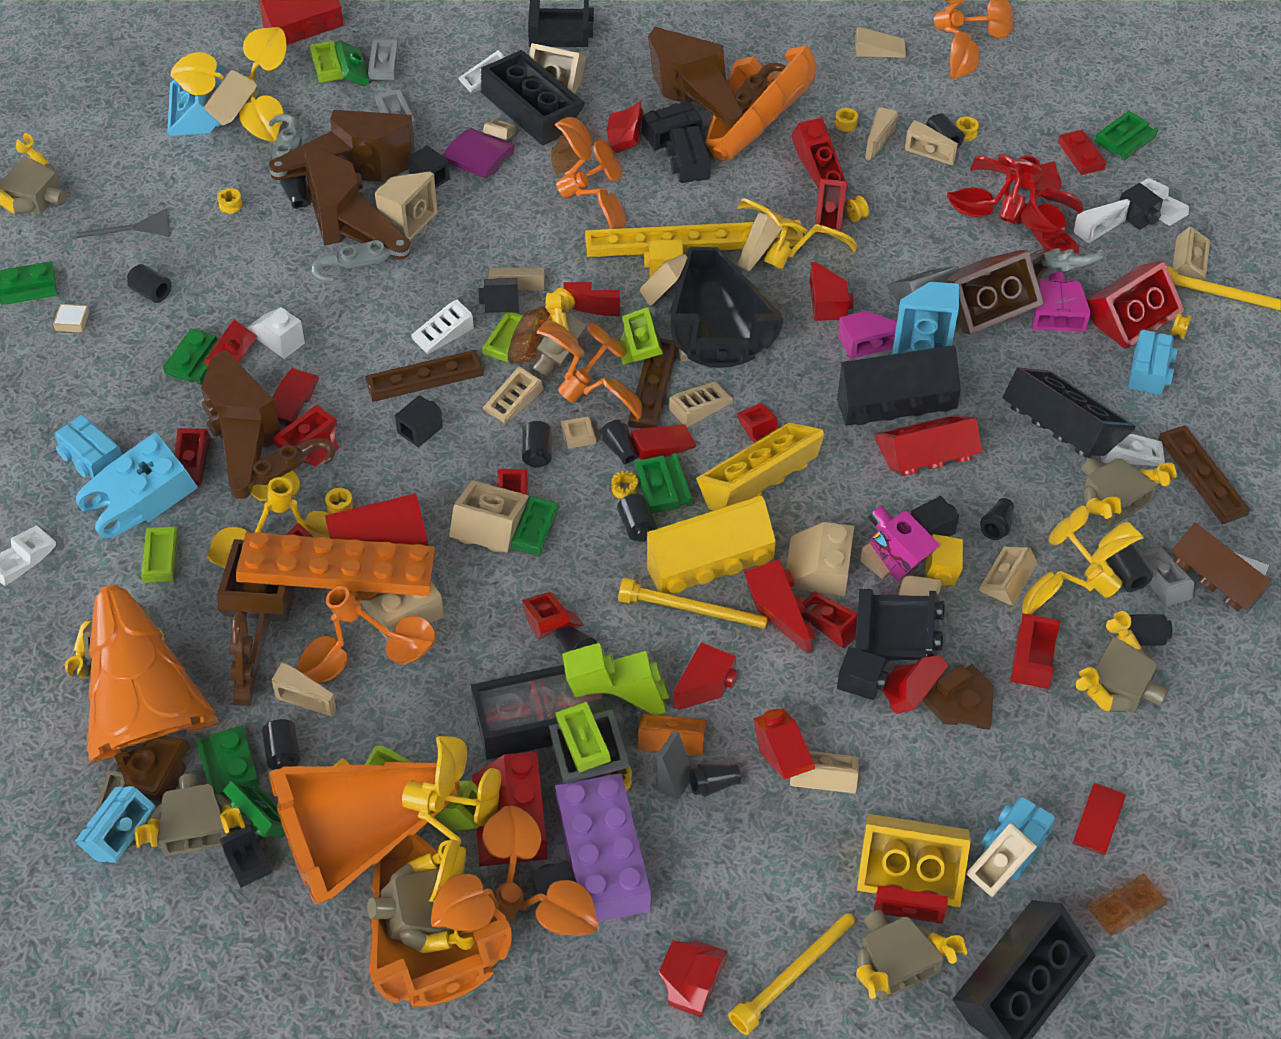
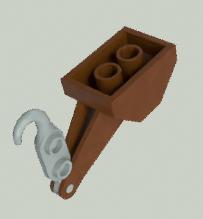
M333 110L330 118L332 131L300 146L302 137L299 130V120L295 116L280 114L274 116L269 122L271 127L277 122L289 123V126L278 134L272 150L273 160L269 162L270 175L275 180L307 175L304 151L322 149L353 164L355 174L360 173L361 179L367 181H384L408 170L407 157L415 153L412 115Z
M322 149L304 151L308 190L324 246L340 243L345 237L360 242V244L345 245L330 255L318 258L312 265L313 276L322 282H332L334 278L321 274V268L335 265L351 269L363 265L378 264L386 260L389 255L396 259L407 258L410 255L409 239L363 197L362 192L359 193V190L363 189L360 173L355 174L353 164Z
M1046 248L1035 251L1030 255L1029 251L1019 250L985 258L958 269L947 279V282L959 284L958 319L962 332L964 334H973L1043 305L1037 281L1047 268L1048 270L1061 268V271H1068L1076 267L1086 266L1101 260L1106 255L1105 251L1099 250L1091 255L1080 256L1079 253H1074L1073 249L1061 252L1059 248L1052 250Z

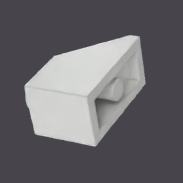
M282 307L264 314L247 327L249 331L257 336L256 339L284 359L305 344L301 320Z

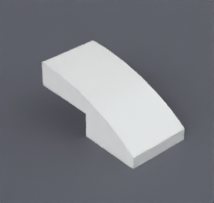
M1150 178L1141 182V184L1163 199L1159 220L1171 226L1189 215L1188 205L1169 197V187Z
M37 525L12 537L11 548L0 553V583L6 586L30 570L55 548L56 541Z

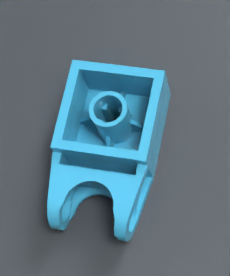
M154 432L106 466L83 486L76 496V504L84 512L108 506L95 525L99 536L108 539L126 532L145 520L147 522L154 520L198 487L160 436ZM97 493L91 501L84 503L89 495ZM117 520L113 527L104 529L109 523Z

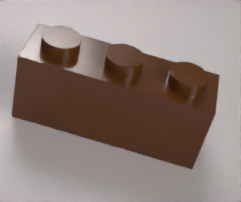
M1196 522L1171 550L1177 556L1173 562L1187 573L1193 569L1200 574L1201 577L1198 581L1212 592L1216 588L1226 595L1223 601L1237 612L1241 608L1249 612L1273 584L1270 579Z

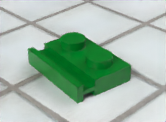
M1128 110L1096 134L1095 142L1114 155L1116 153L1120 154L1121 159L1124 161L1157 136L1158 129L1156 127L1152 129L1147 121Z
M52 261L0 270L1 306L58 296L55 269Z
M191 328L163 366L164 373L189 382L191 380L196 381L197 384L202 385L208 366L203 362L219 339L216 338V335Z
M676 453L672 454V457L669 458L659 456L635 461V472L643 496L646 498L652 514L678 509L679 505L687 504V507L692 506V497Z
M243 725L210 734L211 737L201 740V737L196 739L207 783L212 785L214 794H224L223 790L230 781L250 784L252 787L260 785Z
M236 781L229 782L223 792L232 800L230 803L231 807L238 808L242 815L247 816L252 821L251 825L256 833L263 837L274 836L283 838L286 836L277 810L278 806L259 786L253 788L250 784Z

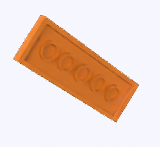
M246 532L236 569V582L325 589L344 586L351 591L429 596L435 547L420 544L408 545L355 539L343 540L327 537L317 538Z

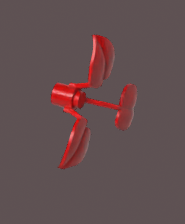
M999 154L998 161L984 156H975L970 171L991 170L1006 174L1007 181L1010 172H1016L1014 169L1018 170L1013 192L1010 193L1009 186L1004 193L1003 206L999 215V219L1018 225L1021 220V212L1031 207L1030 200L1026 204L1024 202L1026 197L1017 194L1023 171L1040 175L1042 169L1030 161L1016 159L1007 154ZM1052 188L1039 189L1035 193V201L1041 196L1047 200L1064 204L1078 213L1083 212L1081 201L1070 193Z
M1024 155L1019 157V159L1030 161L1042 169L1040 175L1023 171L1019 187L1030 190V205L1032 208H1026L1021 212L1022 223L1029 229L1039 232L1064 230L1066 221L1063 213L1051 204L1037 206L1035 201V192L1039 189L1052 188L1060 190L1062 183L1055 161L1039 165V160L1033 156ZM1018 170L1010 172L1008 180L994 199H992V195L988 191L981 188H965L956 192H947V198L956 210L967 216L985 217L993 213L992 205L998 204L1013 180L1016 181Z

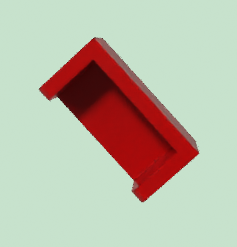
M1022 614L1010 682L1049 689L1054 671L1052 664L1056 638L1060 628L1059 620Z

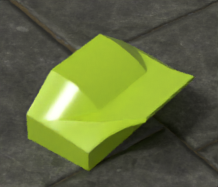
M649 307L622 316L624 331L619 342L626 349L625 356L621 357L623 365L663 354L659 334Z

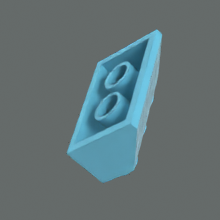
M217 64L215 72L225 76V68ZM215 77L216 85L214 89L203 96L189 94L176 80H173L170 83L167 134L170 136L210 133L215 127H219L221 124L203 107L222 80Z
M929 282L900 300L892 354L952 346L959 310V284Z

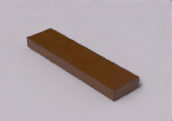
M660 338L663 354L644 360L636 390V395L642 404L641 418L637 421L631 412L628 427L640 429L658 427L678 350L674 340Z
M471 350L366 375L365 380L372 402L484 376L476 350Z
M1186 425L1160 433L1159 441L1162 442L1165 449L1221 524L1248 516L1249 507Z

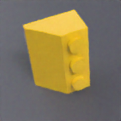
M867 813L857 891L876 894L878 885L886 886L893 884L907 890L919 892L923 890L934 891L939 895L948 896V906L960 907L971 842L969 830Z

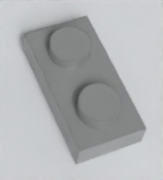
M372 40L368 70L370 80L395 79L398 40Z
M400 89L375 95L376 104L381 113L412 115ZM412 115L413 129H416V122Z

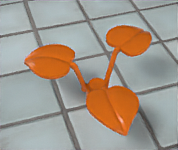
M945 0L952 5L946 6L945 10L938 11L935 14L934 24L939 31L956 34L951 46L950 78L955 79L972 73L979 63L977 43L971 41L970 34L957 29L964 22L988 21V33L992 37L998 39L1007 37L1014 27V13L1008 0H990L987 9L988 16L964 17L962 12L955 9L964 0Z
M567 117L558 121L555 126L563 132L570 146L580 158L571 170L565 172L566 176L557 180L556 185L559 193L565 199L574 195L581 197L583 195L597 194L599 204L610 229L624 228L626 214L614 193L608 194L605 188L585 190L589 184L588 177L604 169L610 181L615 182L621 179L622 168L618 159L613 155L612 149L604 140H597L593 147L595 156L601 165L587 173L583 171L578 172V168L591 158L592 150L589 148L592 145L591 137L584 124L577 118Z
M555 321L544 322L537 330V334L553 339L575 355L568 372L564 376L566 379L558 387L560 394L568 401L576 403L583 394L588 396L592 390L604 384L631 410L638 421L641 418L642 404L633 391L619 380H611L608 377H604L590 385L589 382L592 379L587 374L607 348L616 356L624 357L626 354L625 347L617 339L610 336L602 327L590 322L587 325L588 332L603 345L583 370L578 368L577 371H574L579 358L584 355L583 349L578 345V340L561 324Z
M338 586L333 588L326 596V604L334 613L330 619L334 622L337 640L331 636H322L314 639L303 651L296 670L318 684L328 682L342 672L348 662V654L341 649L345 642L340 621L353 622L359 616H362L374 627L391 639L387 642L385 651L388 658L397 664H409L422 657L436 642V632L428 621L417 616L402 618L396 624L394 632H392L361 608V600L372 599L378 592L351 591L344 586Z
M505 806L490 817L485 824L482 834L484 846L490 854L497 858L510 857L506 882L499 886L494 895L490 888L483 890L480 879L475 875L459 874L453 876L439 890L431 914L432 927L472 932L483 929L491 922L495 907L506 916V920H511L517 916L519 910L526 911L527 907L542 901L538 905L535 915L539 923L547 930L561 935L582 936L595 933L598 929L593 900L589 892L582 885L574 881L562 880L554 882L549 886L547 896L537 894L526 901L523 900L524 894L522 889L513 883L517 857L521 859L535 857L540 848L541 833L535 820L527 812L515 806Z

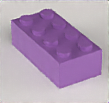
M622 773L555 785L556 807L572 880L582 885L589 892L593 900L597 921L650 912L651 891Z

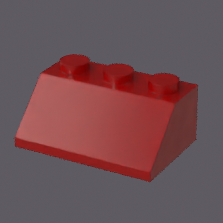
M259 0L263 28H281L285 34L287 45L344 26L339 0Z
M1164 261L1142 264L1086 299L1093 324L1124 349L1137 342L1139 332L1142 329L1153 332L1175 318L1178 312L1182 313L1185 311Z
M951 415L874 434V438L889 469L900 472L901 476L918 473V468L928 466V469L941 468L946 466L945 461L953 459L957 463L973 460L974 454L983 453L977 419L975 417Z
M416 493L325 515L330 539H355L369 542L428 546Z
M537 752L503 755L472 775V781L479 787L481 778L488 769L495 768L500 771L501 786L497 812L505 806L518 807L535 820L541 833V844L536 856L531 859L517 857V863L548 860ZM479 826L476 829L479 867L510 864V857L497 858L489 853L482 839L485 826Z

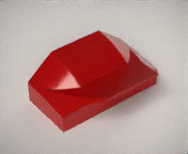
M642 100L625 110L609 114L606 132L610 147L615 153L622 152L638 144L644 111L641 107Z
M317 404L272 437L274 445L279 449L286 445L302 444L313 438L328 440L333 444L335 452L339 449L335 434L337 420ZM321 448L310 452L303 461L316 467L327 456V451Z
M552 592L522 600L526 618L539 640L550 635L556 629L569 626H584L577 615L566 610Z
M941 656L923 657L915 664L895 666L888 675L885 688L882 691L889 700L890 708L896 714L916 709L949 666Z
M673 940L658 972L668 990V1005L701 1018L725 964L728 951L696 940L690 943Z

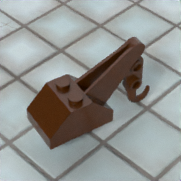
M654 27L648 35L652 73L662 95L678 102L696 101L728 128H732L767 89L769 74L774 71L782 72L786 67L781 63H769L763 66L757 74L751 75L744 81L734 96L726 82L723 45L659 27Z
M227 350L211 357L201 388L204 397L202 406L209 416V421H207L209 430L215 437L220 436L223 439L228 483L233 497L237 499L247 498L252 493L254 485H268L273 478L284 476L299 467L306 456L316 449L321 448L327 451V456L322 461L323 464H328L335 456V448L331 442L322 438H313L298 445L283 446L260 460L262 448H268L273 445L272 437L281 431L274 399Z
M234 539L217 593L218 610L224 616L233 617L230 640V655H235V661L231 665V680L234 681L233 705L251 706L254 683L270 620L288 621L293 602L294 586L236 582V569L244 540ZM247 618L259 619L254 644L253 637L247 636Z

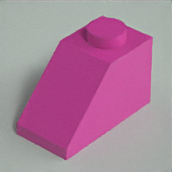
M869 311L849 314L840 317L838 337L850 359L893 349L897 321Z

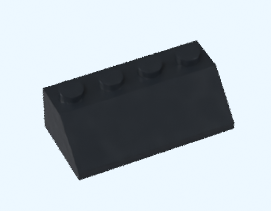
M523 50L481 67V93L542 146L563 137V132L555 124L567 117L576 118L584 107L583 100Z
M955 345L842 362L837 402L845 425H864L868 422L891 421L900 417L921 416L926 413L948 412L952 409H957L961 386Z
M1017 367L1002 397L1011 404L1010 408L1013 411L1022 415L1027 414L1032 418L1031 422L1034 425L1043 429L1048 428L1054 432L1052 436L1063 443L1072 444L1075 446L1074 451L1086 458L1105 456L1130 435L1136 427L1049 370Z
M1031 900L952 1000L967 1023L988 1039H1032L1096 955L1062 903Z

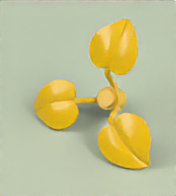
M260 28L247 35L244 40L243 50L245 56L249 60L254 61L251 75L249 77L245 76L246 78L254 82L258 65L266 71H273L282 64L286 55L287 43L281 28ZM195 52L184 56L171 70V77L186 92L195 96H203L210 93L216 85L215 77L222 81L225 78L222 74L215 72L217 69L215 58L203 52ZM256 87L247 100L251 102L245 103L239 111L240 121L244 128L254 136L265 141L276 142L283 122H277L272 127L269 126V122L274 116L284 114L283 108L277 99L268 95L260 96L256 100Z
M742 198L737 206V209L744 208L764 212L766 216L777 223L778 227L783 226L780 237H776V240L769 246L763 262L783 270L788 257L793 258L797 250L815 232L826 233L841 240L852 249L853 253L857 250L855 240L839 230L815 224L808 231L795 220L784 218L781 214L750 199ZM789 227L806 234L792 249H790L791 243L784 240Z
M293 470L282 477L273 478L268 485L256 484L253 486L251 495L259 501H267L264 504V510L255 533L262 531L270 510L276 513H284L291 508L297 523H300L313 537L329 538L325 515L330 513L312 511L308 513L306 520L301 518L297 508V501L292 499L300 488V480ZM227 527L219 531L211 541L207 554L208 559L212 563L225 568L234 539L244 540L245 534L248 531L240 527Z
M1080 505L1069 517L1064 518L1050 533L1048 540L1051 545L1056 546L1067 537L1070 538L1091 564L1085 571L1087 582L1063 571H1059L1056 574L1048 572L1027 590L1022 602V613L1032 615L1035 610L1059 590L1063 579L1081 585L1089 592L1094 588L1104 598L1111 597L1120 589L1123 582L1105 560L1130 544L1144 539L1143 535L1131 523L1123 522L1102 538L1099 548L1091 556L1074 534L1076 530L1086 523L1089 516L1088 508Z
M454 736L436 737L438 760L435 784L411 780L407 783L402 796V804L405 808L419 811L418 818L427 820L451 839L444 849L431 898L428 900L430 902L435 901L439 890L447 880L464 873L466 862V849L460 846L461 838L430 814L440 812L444 801L476 806L474 823L485 826L489 818L497 812L499 804L501 773L495 768L488 769L482 776L476 799L449 795L455 787V782L459 781L463 776L467 762V746L463 740Z

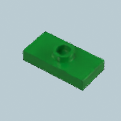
M339 40L335 45L344 78L361 86H366L370 79L361 50Z
M530 496L512 538L511 549L540 557L559 510V504Z

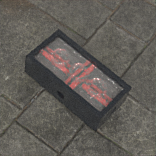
M564 665L471 684L473 708L486 760L507 754H517L553 746L549 725L558 723L555 713L584 702L588 703L592 714L611 709L614 710L610 694L597 693L575 698L566 679Z

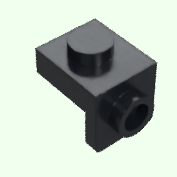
M252 825L242 829L236 828L220 839L224 856L240 888L272 873L271 866L256 838Z

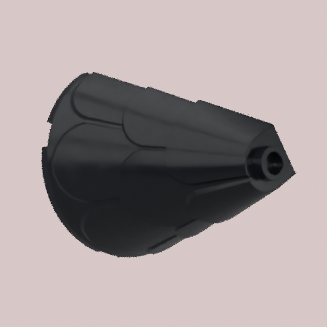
M690 247L686 255L688 258L679 276L675 297L669 311V326L675 345L687 355L688 359L708 367H733L755 359V354L764 347L768 349L779 335L784 321L781 313L717 247Z

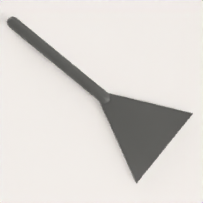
M167 209L134 225L77 232L76 237L80 238L128 230L170 237Z

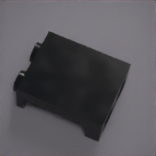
M530 0L528 20L529 47H531V43L548 47H588V38H593V23L589 22H594V7H589V0H584L583 9L540 8V0Z
M859 589L855 649L884 657L886 660H920L923 657L937 656V651H942L943 633L938 631L939 620H944L945 616L944 601H940L936 591H929V596L875 595L872 589Z

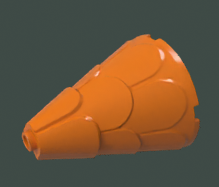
M807 45L788 49L784 57L788 60L789 64L782 72L769 74L767 89L732 128H728L713 115L705 145L715 159L727 161L734 158L761 136L765 128L777 120L786 109L809 89L816 78L817 64ZM754 56L737 59L727 80V84L734 96L744 81L751 75L757 74L762 68V65Z
M117 584L101 588L99 590L100 594L94 598L89 648L92 664L88 694L90 707L86 750L90 764L112 758L114 755L122 752L123 748L186 729L189 734L220 724L215 709L189 677L183 664L162 640L163 635L128 590L126 588H119Z
M385 762L384 765L338 764L337 766H293L269 771L272 792L274 796L278 797L277 810L289 847L304 885L310 886L311 892H309V895L315 905L331 900L370 866H375L405 838H412L429 823L427 820L418 818L419 811L405 808L402 804V796L407 783L411 780L435 784L437 763ZM459 781L455 782V787L449 795L458 796L457 791L461 789ZM444 801V805L441 811H443L452 802ZM434 812L430 815L435 818L440 812Z
M417 834L412 838H405L374 866L372 881L374 897H381V890L390 882L392 874L405 864L430 852L433 855L437 854L438 851ZM495 907L492 920L486 927L471 933H464L460 936L464 939L468 937L474 938L475 943L470 949L464 950L459 948L457 944H452L451 949L420 953L404 944L402 940L391 939L387 934L385 919H371L372 939L369 973L377 991L384 998L396 1004L400 1000L410 1001L412 1007L445 1003L473 991L494 974L492 967L499 959L505 960L512 941L511 927L506 920V916Z

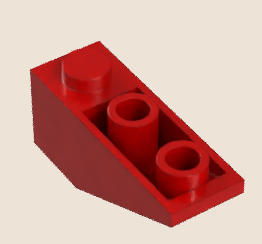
M823 117L798 123L791 137L799 159L818 189L820 179L846 181Z
M778 559L744 571L746 583L756 610L762 616H766L769 622L806 653L813 652L811 640L816 639L811 622H804L801 613L805 612V608L800 595H793L791 587H794L795 583L789 568L783 570Z

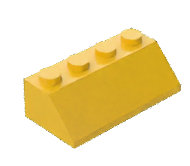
M789 422L697 477V482L708 509L715 511L758 497L767 487L783 482L785 476L806 468L808 462L818 456L825 435L823 429Z
M763 496L647 532V570L658 592L678 594L686 588L698 584L705 585L713 581V579L725 575H736L743 569L755 565L761 566L767 564L770 560H774L776 541Z

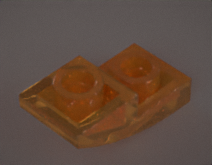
M545 306L526 312L519 321L508 350L507 360L510 364L521 360L527 362L537 354L536 349L542 341V338L537 334V330L551 315Z
M1143 873L1120 890H1117V888L1111 890L1088 906V910L1106 933L1112 936L1129 928L1166 905V899Z

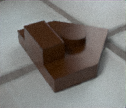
M973 664L966 668L960 665L938 679L936 687L926 694L923 702L944 724L957 725V723L977 725V728L990 730L994 685Z
M161 736L145 741L146 744L128 752L126 749L114 755L126 787L133 786L148 799L160 802L166 791L176 789L179 777L184 774L187 768L183 762V758L190 747L186 740Z

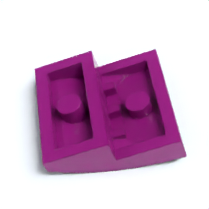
M469 128L448 146L442 156L453 166L487 178L499 170L500 161L513 155L515 145Z

